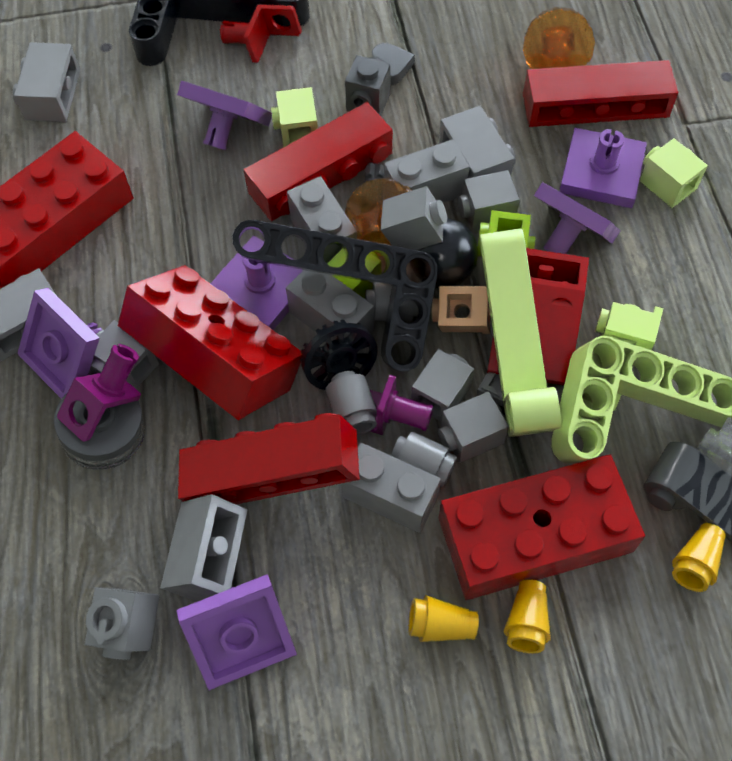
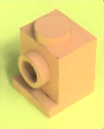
M439 286V298H433L432 321L438 322V327L442 332L490 334L491 316L486 286ZM461 307H466L470 312L466 318H457L455 316L456 311Z

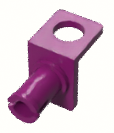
M118 344L117 346H112L111 353L101 373L74 378L59 409L57 418L83 442L91 439L106 408L138 401L141 393L126 381L139 358L138 353L126 345ZM76 401L84 403L88 410V419L84 425L78 423L74 417L73 407Z
M389 375L383 393L370 390L377 410V416L375 417L377 425L370 432L383 435L387 423L389 424L391 420L422 429L425 432L427 431L434 405L398 396L396 376Z

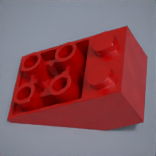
M526 248L546 383L564 386L570 358L576 350L586 291L589 257ZM493 337L487 373L499 375Z

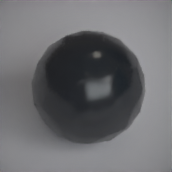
M447 218V223L443 224V242L418 249V251L430 254L435 259L437 264L435 288H439V286L460 285L471 275L477 264L478 249L474 235L463 223ZM412 259L410 266L415 275L422 280L425 276L424 264L419 260Z

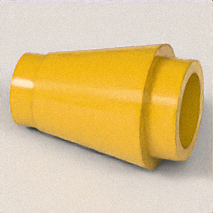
M711 523L701 524L699 529L673 559L672 566L674 569L672 576L684 588L695 592H704L709 586L716 583L726 538L725 532L719 526Z
M529 579L519 583V589L517 590L504 628V634L508 637L507 645L519 652L540 653L544 651L545 643L550 641L551 638L546 595L547 587L540 581Z
M425 595L424 599L414 598L409 613L408 633L409 636L419 637L420 642L474 640L478 631V612L469 611L466 608Z

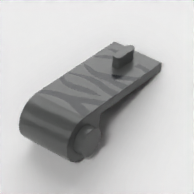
M670 442L644 483V490L648 495L647 499L652 505L664 511L688 507L707 523L719 526L725 532L726 537L732 541V476L694 447L682 442Z

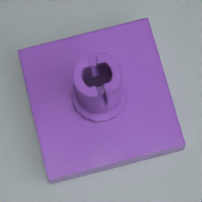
M181 80L177 93L178 96L210 107L209 110L213 111L205 140H203L204 144L226 150L233 120L238 119V117L269 127L272 118L270 111L250 102Z
M574 128L559 192L633 208L647 142L624 138L623 134L619 131H615V134L611 135V129L599 133Z
M544 182L541 183L534 194L544 204L559 212V217L562 218L543 247L547 251L567 254L581 230L586 231L588 229L613 244L620 233V230L611 221Z
M253 235L242 248L249 252H256L263 247L264 241ZM237 253L210 284L225 292L229 298L248 312L255 314L260 321L274 330L289 312L286 287L303 270L248 260ZM284 254L287 258H289V259H291V260H294L293 258H291V257H289L288 255Z
M49 288L36 290L33 294L17 354L62 399L68 393L74 378L88 375L100 339L96 334L102 328H97L98 324L94 322L86 325Z
M268 574L176 610L179 624L208 690L297 655Z

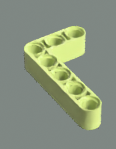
M521 228L481 234V254L505 419L509 426L508 435L509 437L552 432L561 428L560 405L556 388H547L523 230Z
M610 336L596 337L576 349L570 358L560 401L561 428L553 431L551 447L558 460L565 464H575L598 457L606 445L617 393L732 431V378ZM592 352L600 357L602 362L601 368L593 362ZM632 365L638 369L640 380L634 376ZM672 379L677 383L679 393L673 388ZM583 391L592 399V410L583 402ZM711 392L717 400V405L712 400ZM574 432L579 434L583 440L582 452L574 446Z

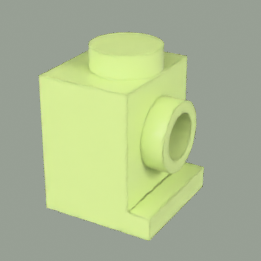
M613 302L610 310L601 309L595 332L602 333V336H610L652 350L656 341L663 308L655 306L653 312L641 310L632 304Z

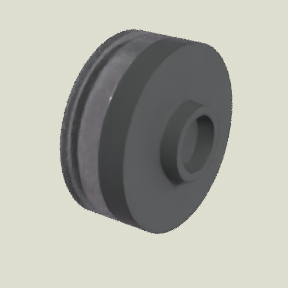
M66 395L59 402L54 415L55 431L63 451L77 465L95 470L110 469L125 463L140 448L144 438L145 426L139 401L106 408L91 439L85 442L81 441L57 418ZM76 401L73 407V414L77 422L84 425L88 419V410L84 403Z

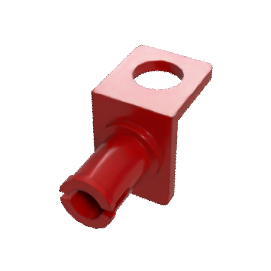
M257 5L249 23L223 21V25L220 26L221 41L224 44H246L253 63L259 62L270 35L300 36L302 32L295 8L283 5ZM283 15L290 21L291 25L288 27L280 26L274 21L273 16Z

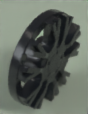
M344 319L340 320V322L337 320L333 321V326L327 327L326 324L323 325V329L320 330L318 328L315 330L317 335L309 344L304 343V349L301 350L303 355L300 359L301 367L307 380L313 386L326 390L327 385L331 383V379L336 374L344 371H353L355 374H362L364 376L370 372L377 358V343L372 334L361 323H346ZM345 333H350L347 337L344 338ZM336 335L337 339L332 341L331 337ZM324 341L326 342L324 346L319 347ZM369 347L368 353H357L359 350ZM356 362L362 365L360 369L355 366ZM321 366L313 374L311 373V369Z

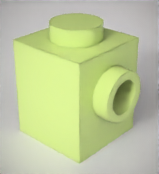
M312 87L276 91L278 107L271 108L274 130L281 129L283 147L318 129Z
M673 138L661 148L659 146L654 147L643 160L645 167L640 182L673 208L698 189L708 165L690 149Z

